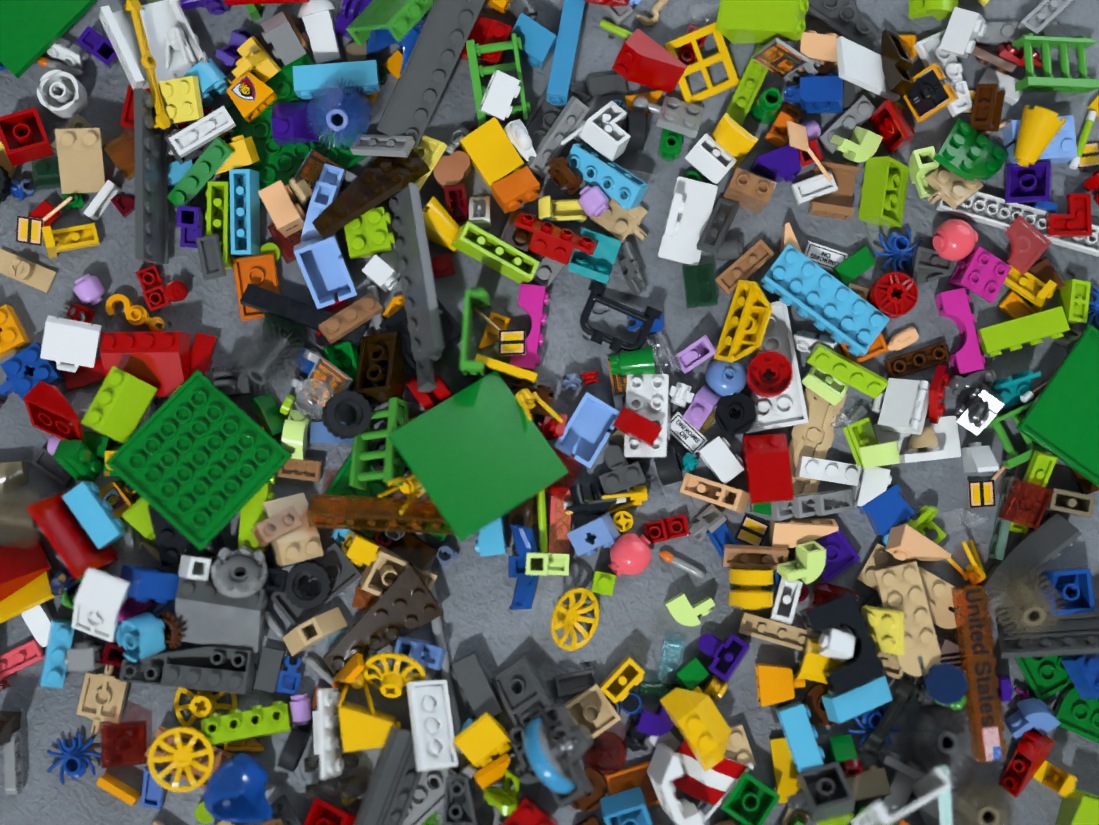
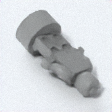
M464 127L458 128L453 133V142L446 147V151L452 154L458 146H461L460 140L470 134V132Z

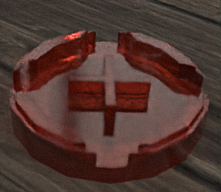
M604 731L593 739V745L586 751L585 758L588 765L597 772L610 775L618 772L625 764L627 748L621 737L615 733Z

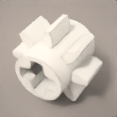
M677 382L676 387L671 385L668 396L672 397L670 402L681 407H685L686 403H692L694 393L690 392L692 387Z

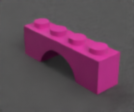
M520 284L518 307L529 315L532 328L526 338V355H512L510 365L530 371H535V366H540L541 354H537L538 346H542L544 335L540 333L541 325L545 326L546 313L542 312L543 305H548L549 293L545 292V286Z
M965 287L935 295L939 316L951 319L960 331L959 346L949 355L953 375L985 369V357L979 348L980 337L974 327L975 316L970 311V295L966 292Z

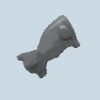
M993 369L973 371L965 377L950 375L949 387L952 389V395H959L964 388L968 390H973L975 387L979 388L982 383L991 389L995 372Z

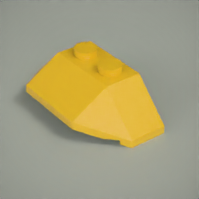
M738 281L714 359L733 363L760 349L773 308L757 282Z
M675 688L659 699L705 772L723 760L731 729L708 694Z

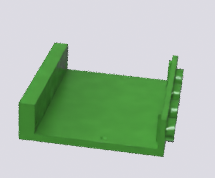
M372 0L346 30L358 46L363 45L369 39L371 30L388 28L396 41L400 42L432 7L434 0Z
M471 287V291L465 290L460 370L465 377L483 378L486 376V368L483 362L471 361L474 307L490 308L491 303L488 292H485L484 288Z

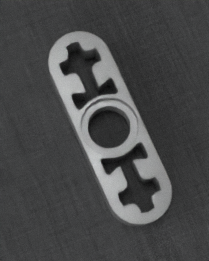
M12 732L11 742L3 745L5 792L7 795H19L23 790L22 736L20 732Z

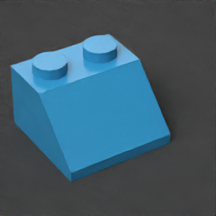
M521 13L512 33H516V38H521L522 50H518L519 56L521 55L526 58L527 63L532 67L543 69L554 54L557 36L524 13Z
M641 786L600 799L606 825H653Z

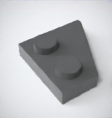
M914 247L909 277L913 279L916 285L950 276L953 273L955 261L943 259L936 250Z

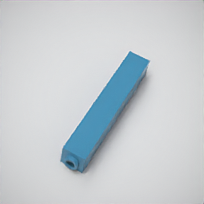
M564 0L546 94V102H550L555 106L567 104L585 9V0Z

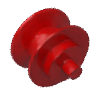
M170 281L164 287V294L169 301H183L188 295V288L182 281Z

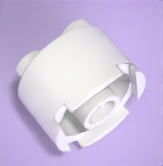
M51 70L41 77L39 88L37 87V97L41 104L60 118H70L76 112L79 114L87 107L86 89L70 73L62 70Z

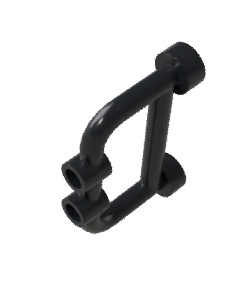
M591 282L588 287L591 293L580 317L582 330L592 336L591 341L600 345L604 341L610 344L609 349L618 353L621 350L629 352L641 349L655 318L660 320L663 312L647 306L644 313L603 296L606 288ZM598 302L644 322L637 341L629 344L589 326L588 319L595 303Z

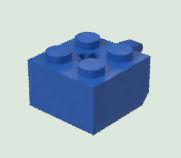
M829 73L826 76L807 74L805 77H800L799 85L785 87V102L800 103L801 109L806 114L843 113V79L839 77L838 73Z
M36 342L0 364L7 375V381L0 385V393L7 396L14 392L19 394L20 398L24 400L23 397L40 381L56 387L65 382L63 371L57 369L56 361L40 358L42 344Z
M122 564L120 578L130 582L128 597L135 598L136 601L148 602L149 599H155V602L168 603V600H176L179 582L177 574L160 570L157 567Z
M1077 567L1044 570L1039 575V579L1047 576V578L1041 580L1038 586L1039 584L1042 586L1041 584L1049 582L1048 585H1044L1039 591H1043L1053 585L1052 590L1055 589L1056 591L1053 596L1048 597L1046 600L1053 599L1057 595L1060 596V598L1052 600L1047 605L1056 604L1050 607L1051 609L1065 607L1063 610L1056 612L1053 610L1047 612V614L1095 612L1090 569ZM1052 590L1045 591L1043 595L1050 594Z

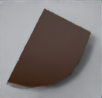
M1045 256L1036 262L1037 264L1028 268L1033 276L1045 284L1052 280L1057 284L1056 289L1065 286Z

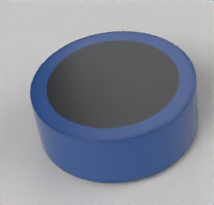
M630 692L623 701H620V706L625 713L634 714L641 708V699L635 692Z

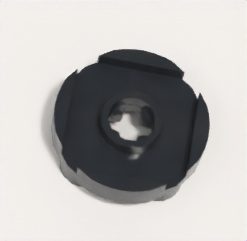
M742 393L723 396L717 403L715 412L716 423L722 430L732 435L744 434L758 420L756 404L750 397ZM734 408L736 410H741L740 417L738 419L736 417H731V415L733 414L732 410Z

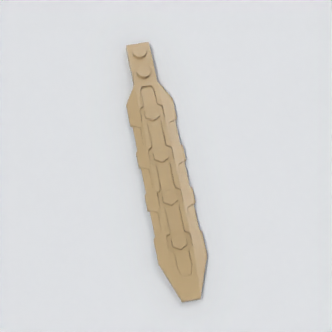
M852 283L847 284V287L856 294L864 293L867 297L868 288ZM827 331L823 334L826 336H831V334ZM838 343L837 348H835V352L843 355ZM805 386L803 394L809 423L793 426L790 435L792 438L788 447L793 496L818 491L821 480L796 476L799 456L825 460L828 449L831 448L835 434L833 432L840 410L844 406L846 393L843 399L834 406Z

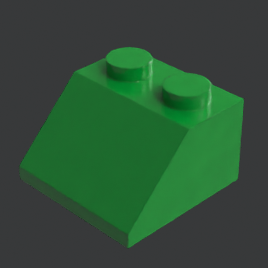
M744 771L722 804L721 809L745 825H763L781 796L775 789Z

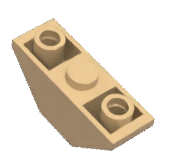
M336 607L295 627L283 637V640L291 656H294L347 627L348 624L340 608Z

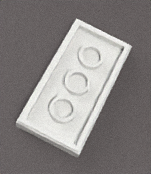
M842 36L836 39L840 78L888 100L896 101L899 99V95L891 92L888 88L880 54Z
M447 679L406 683L417 772L457 767L458 759L456 744L453 741L455 737Z

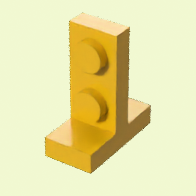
M255 36L250 37L237 49L242 56L235 63L237 67L232 71L237 79L254 71L265 84L281 71Z
M95 223L51 230L50 226L41 227L49 258L57 257V252L100 245Z
M1011 266L1003 283L1033 303L1032 307L1037 312H1041L1049 303L1057 286L1052 280L1045 284L1027 271L1022 275L1013 266Z
M1046 760L1033 776L1034 779L1063 797H1067L1074 790L1077 780L1074 776Z

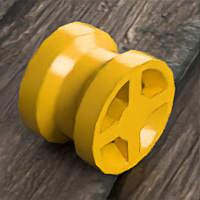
M618 511L612 517L617 530L620 532L628 531L633 525L632 515L626 511Z
M713 674L705 683L702 691L705 694H711L713 699L718 701L725 693L728 683L725 681L721 682L718 676Z

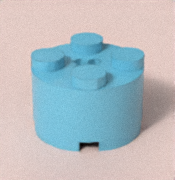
M211 58L207 59L209 62L206 64L203 61L197 63L184 75V77L198 76L203 107L210 106L217 94L222 95L226 93V90L230 87L226 75Z
M147 612L122 621L118 625L116 638L119 647L123 645L126 651L123 652V655L129 661L136 662L165 650L164 622L161 619L157 620L152 614Z

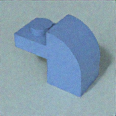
M310 422V443L353 444V438L340 439V437H335L332 433H329L326 426L324 427L323 425L324 422ZM340 422V423H342V424H344V425H351V424H353V423Z
M398 637L394 653L411 657L419 664L435 670H441L446 652L445 648L433 645L432 642L412 637Z
M1035 698L1025 699L1016 703L1019 710L1003 720L1010 733L1016 739L1033 727L1044 736L1061 724L1052 709L1042 700Z

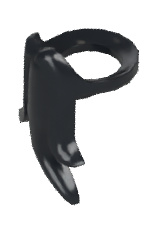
M629 716L631 724L624 737V747L630 748L632 752L638 750L647 751L648 746L644 743L647 734L634 730L635 719Z

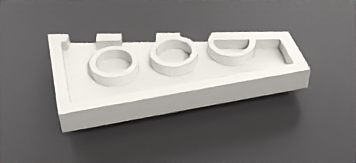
M945 29L917 42L914 48L925 68L933 63H938L947 77L944 79L945 83L951 84L959 99L948 105L947 108L952 117H955L972 108L973 104L967 83L963 81L961 75L963 71L961 63H958L956 55L945 53L939 49L946 31Z

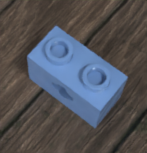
M609 512L567 533L578 556L584 553L586 556L597 552V547L601 545L606 548L614 544V539L620 535Z

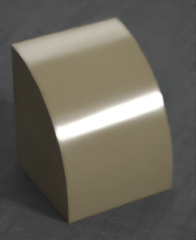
M367 42L359 46L357 43L346 45L345 62L368 61Z

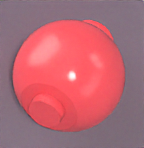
M960 219L944 221L935 229L932 237L934 250H936L940 257L949 261H957L967 257L978 242L977 232L973 230L970 224Z
M626 533L619 536L615 543L611 545V562L608 564V567L618 577L623 573L628 575L642 573L651 562L652 550L649 547L651 542L643 534L638 536L635 533Z

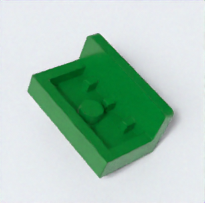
M344 342L335 346L324 347V358L352 378L351 385L355 384L359 361L356 345Z

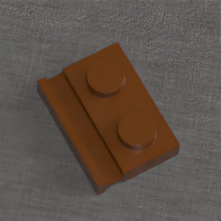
M518 210L511 211L500 240L527 254L533 232L517 227L514 223L520 213L529 214L535 219H540L538 216L522 210L521 212Z

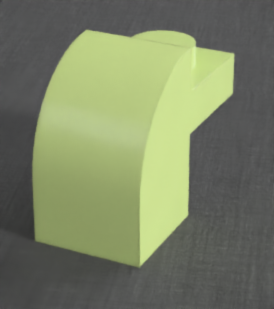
M856 126L850 140L833 134L830 142L837 145L836 150L843 152V158L854 162H864L875 154L883 137Z
M934 146L913 150L909 159L910 179L912 184L915 183L920 199L934 193L933 188L925 180L940 165V163L933 159L936 154Z
M290 410L288 419L284 422L281 446L292 455V459H304L308 446L307 432L312 418L311 412Z
M897 441L860 448L864 469L901 462Z
M816 541L796 545V560L777 564V572L787 581L801 579L805 584H809L820 576L825 567L826 549Z
M527 552L526 575L569 576L570 554Z
M683 592L664 602L672 617L685 626L701 624L697 616L709 614L712 611V607L715 606L709 596L691 606Z

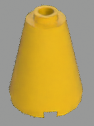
M1029 105L1024 106L1013 156L1017 160L1016 164L1027 168L1029 165L1036 163L1066 122L1064 117L1062 120L1057 118L1058 113L1039 106H1034L1033 110L1028 109Z
M432 196L422 209L427 239L454 252L456 248L451 245L460 227L441 203Z

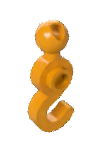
M114 294L106 301V311L110 316L116 315L114 306L117 302L122 301L126 319L130 324L138 327L146 324L152 332L162 331L165 327L162 318L149 317V312L146 308L140 305H132L131 300L124 295Z

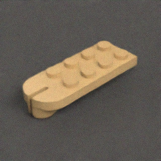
M876 543L856 578L876 591L878 589L873 573L874 570L910 562L909 560L894 558L891 553L885 550L886 547L879 543ZM918 566L933 624L945 629H953L960 626L965 619L948 609L951 606L968 616L970 609H967V606H970V603L967 602L965 593Z
M917 561L874 570L873 573L882 607L904 612L905 654L901 656L895 655L899 667L912 676H922V673L928 675L929 668L940 664L941 652ZM919 656H921V660H922V665H921V667H920L919 661H918V657H919Z

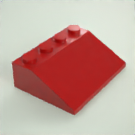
M180 331L101 332L100 355L105 378L112 366L157 388L158 391L154 397H170L178 386H182L190 378L191 334Z
M67 492L57 494L26 507L75 579L84 578L89 567L103 572L119 560L116 556L117 551L112 545L107 548L98 549L62 498Z

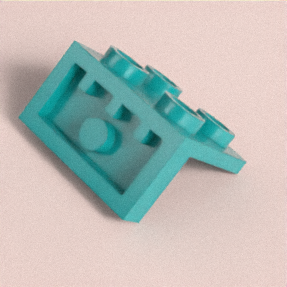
M583 228L580 236L590 237L593 241L598 242V245L593 255L575 249L568 271L607 284L622 242L621 240Z
M1032 370L995 380L991 389L1004 397L1005 405L1001 409L1022 403L1020 396L1032 389L1030 379L1041 376V373H1033Z

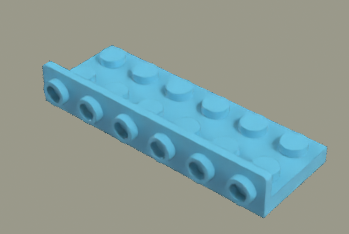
M790 244L784 248L760 280L763 283L762 287L769 293L775 292L780 296L779 300L787 306H794L797 309L796 312L805 319L807 317L814 321L813 325L816 328L829 332L832 340L839 344H845L848 347L847 350L856 357L867 354L869 347L890 320L889 317Z

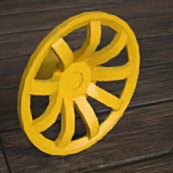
M585 588L571 589L560 598L554 608L551 618V633L555 643L564 650L573 651L582 648L589 642L596 631L600 610L597 598L590 590ZM582 593L580 600L575 603L574 594ZM588 596L592 602L585 607H581ZM569 597V605L562 604ZM594 608V618L581 616V614L589 612ZM579 621L591 623L590 631L587 632L579 624ZM563 628V635L559 639L556 630ZM575 629L578 630L584 637V639L581 640L579 643H577V635ZM570 633L572 642L571 645H566L564 642Z
M391 652L375 654L367 659L364 664L363 675L366 681L389 698L408 695L407 691H402V688L407 686L406 683L412 682L410 680L419 679L426 681V672L422 665L403 654ZM387 658H396L393 671L390 669ZM379 659L383 664L384 670L373 662ZM401 660L410 663L400 673L398 672ZM368 668H373V669H375L378 673H370V674H369V673H368ZM412 669H417L420 673L407 675ZM373 678L380 679V680H381L380 685H377L376 683H374V682L372 681V679H373Z
M179 687L174 698L175 714L183 727L202 733V730L191 726L197 717L203 720L207 719V715L217 713L216 709H237V694L230 693L232 704L217 703L216 700L228 694V692H219L213 695V691L206 690L205 692L204 690L197 689V694L195 695L189 689ZM181 693L187 695L192 700L191 703L179 705ZM190 709L193 715L186 722L180 711Z
M187 727L172 728L159 735L153 742L148 754L149 771L154 780L165 789L174 792L191 791L201 786L210 776L214 766V751L208 739L197 730ZM180 732L193 735L189 743H182ZM174 734L176 747L170 746L163 739ZM199 738L206 746V749L196 751L193 745ZM158 744L164 750L170 752L166 756H154ZM209 755L208 766L202 765L196 760V757ZM170 761L171 764L158 774L154 762ZM192 766L205 772L198 781L193 776ZM175 768L177 770L172 785L162 778ZM183 770H185L191 785L179 786Z

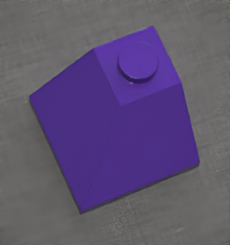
M309 101L273 105L271 116L273 140L278 146L319 142L318 133L313 131L315 129L311 127L313 126V120H306L309 119L307 117H310L306 115L309 114L306 112L309 109L307 107L309 106ZM312 111V112H313V113H312L313 116H311V117H317V116H314V115H317V114H314V113H317V112Z
M788 144L758 156L750 169L752 172L778 183L784 180L785 183L793 181L801 171L798 149Z
M1051 161L1036 162L1034 165H1029L1028 168L1016 163L1007 164L1005 203L1050 201L1052 189Z

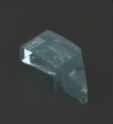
M663 639L657 680L663 679L682 664L685 647L684 641Z

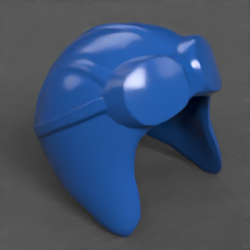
M423 16L400 42L396 41L388 28L371 30L367 43V53L369 55H376L391 44L400 45L403 48L401 75L426 17Z
M240 753L233 759L222 763L207 781L204 792L206 810L212 817L218 820L233 823L264 822L272 817V808L265 795V785L268 783L267 772L255 758L244 753Z

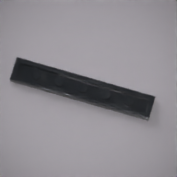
M248 284L240 300L242 305L321 332L318 325L335 315L334 313L317 309V307L252 284ZM360 325L340 339L359 346L367 325Z

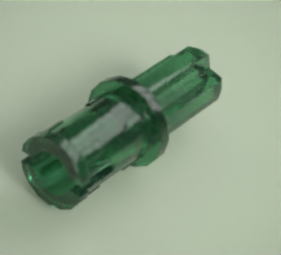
M660 680L657 682L641 681L638 684V694L655 695L657 698H660L661 695H666L673 689L681 687L678 684H664Z

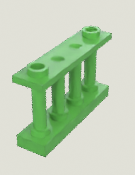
M516 33L511 34V41L485 45L474 44V39L466 40L479 127L492 117L478 111L486 91L485 86L481 87L480 78H484V75L492 74L494 70L501 72L516 71L517 79L520 80L518 86L521 87L519 92L521 104L513 105L511 114L522 113L524 120L528 119L527 114H531L530 102L525 101L518 50H522L521 38H516ZM513 49L515 62L485 67L477 63V57L481 56L480 54Z
M1033 33L1021 35L1019 39L1012 42V47H1023L1025 76L1022 80L1015 83V91L1087 94L1098 89L1099 79H1090L1087 73L1086 48L1097 43L1096 39H1090L1087 36L1075 38L1034 36ZM1032 48H1041L1043 77H1037L1034 74ZM1050 48L1059 49L1060 78H1055L1052 75ZM1068 49L1077 50L1079 78H1072L1070 76Z
M395 397L389 399V408L373 411L371 408L372 419L388 417L387 429L371 431L372 419H370V425L366 427V430L353 438L349 486L366 490L368 480L383 479V482L387 483L404 476L405 461L388 438V434L408 423V402ZM386 437V449L369 451L371 439ZM385 458L384 470L368 472L369 460ZM404 481L394 484V486H403Z
M1034 401L1002 416L997 413L987 426L992 425L1008 454L1006 456L1007 460L1002 462L1005 470L1032 459L1034 451L1047 452L1046 449L1020 432L1027 446L1025 447L1026 451L1019 454L1018 451H1015L1000 422L1012 416L1017 426L1022 419L1019 412L1030 408Z

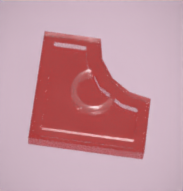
M1020 215L1004 232L1011 244V253L1007 262L1022 275L1030 269L1052 243Z

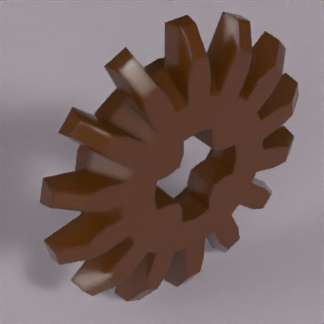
M164 611L158 617L165 625V630L163 631L165 645L169 644V648L172 649L174 646L175 649L181 645L183 637L179 632H182V629L178 628L180 623L176 621V617L170 612Z

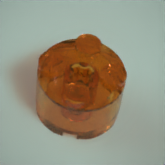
M125 131L105 143L102 147L125 178L130 181L135 177L134 139L128 131Z

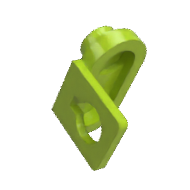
M923 506L918 512L920 517L917 520L913 521L911 519L905 523L923 536L926 534L923 531L925 528L935 530L938 533V537L932 542L937 545L946 537V533L931 521L939 512L935 506Z
M506 770L504 789L492 786L484 790V798L487 800V803L495 806L500 814L511 815L512 811L517 809L520 778L510 770ZM510 778L513 780L514 789L512 791L509 783Z

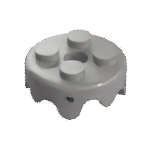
M240 546L236 551H229L228 548L224 547L219 551L216 561L211 566L214 586L219 592L228 597L243 598L259 591L267 579V565L263 552L260 549L253 551L246 546ZM237 572H244V573H246V574H245L244 576H242V577H236V576H235V574H236Z

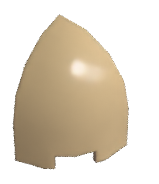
M924 426L922 435L912 434L908 440L907 449L938 446L933 428L931 426Z

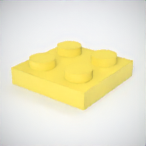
M188 76L159 82L164 109L171 124L200 120L204 117L198 76Z
M868 605L862 606L861 616L863 615L867 621V632L873 638L876 645L874 650L898 656L905 654L904 612Z

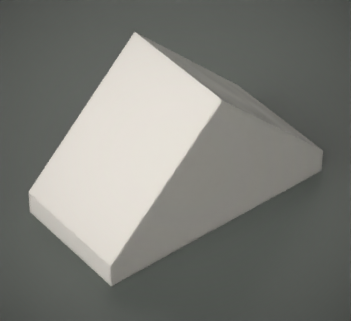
M490 196L469 197V222L480 229H491Z

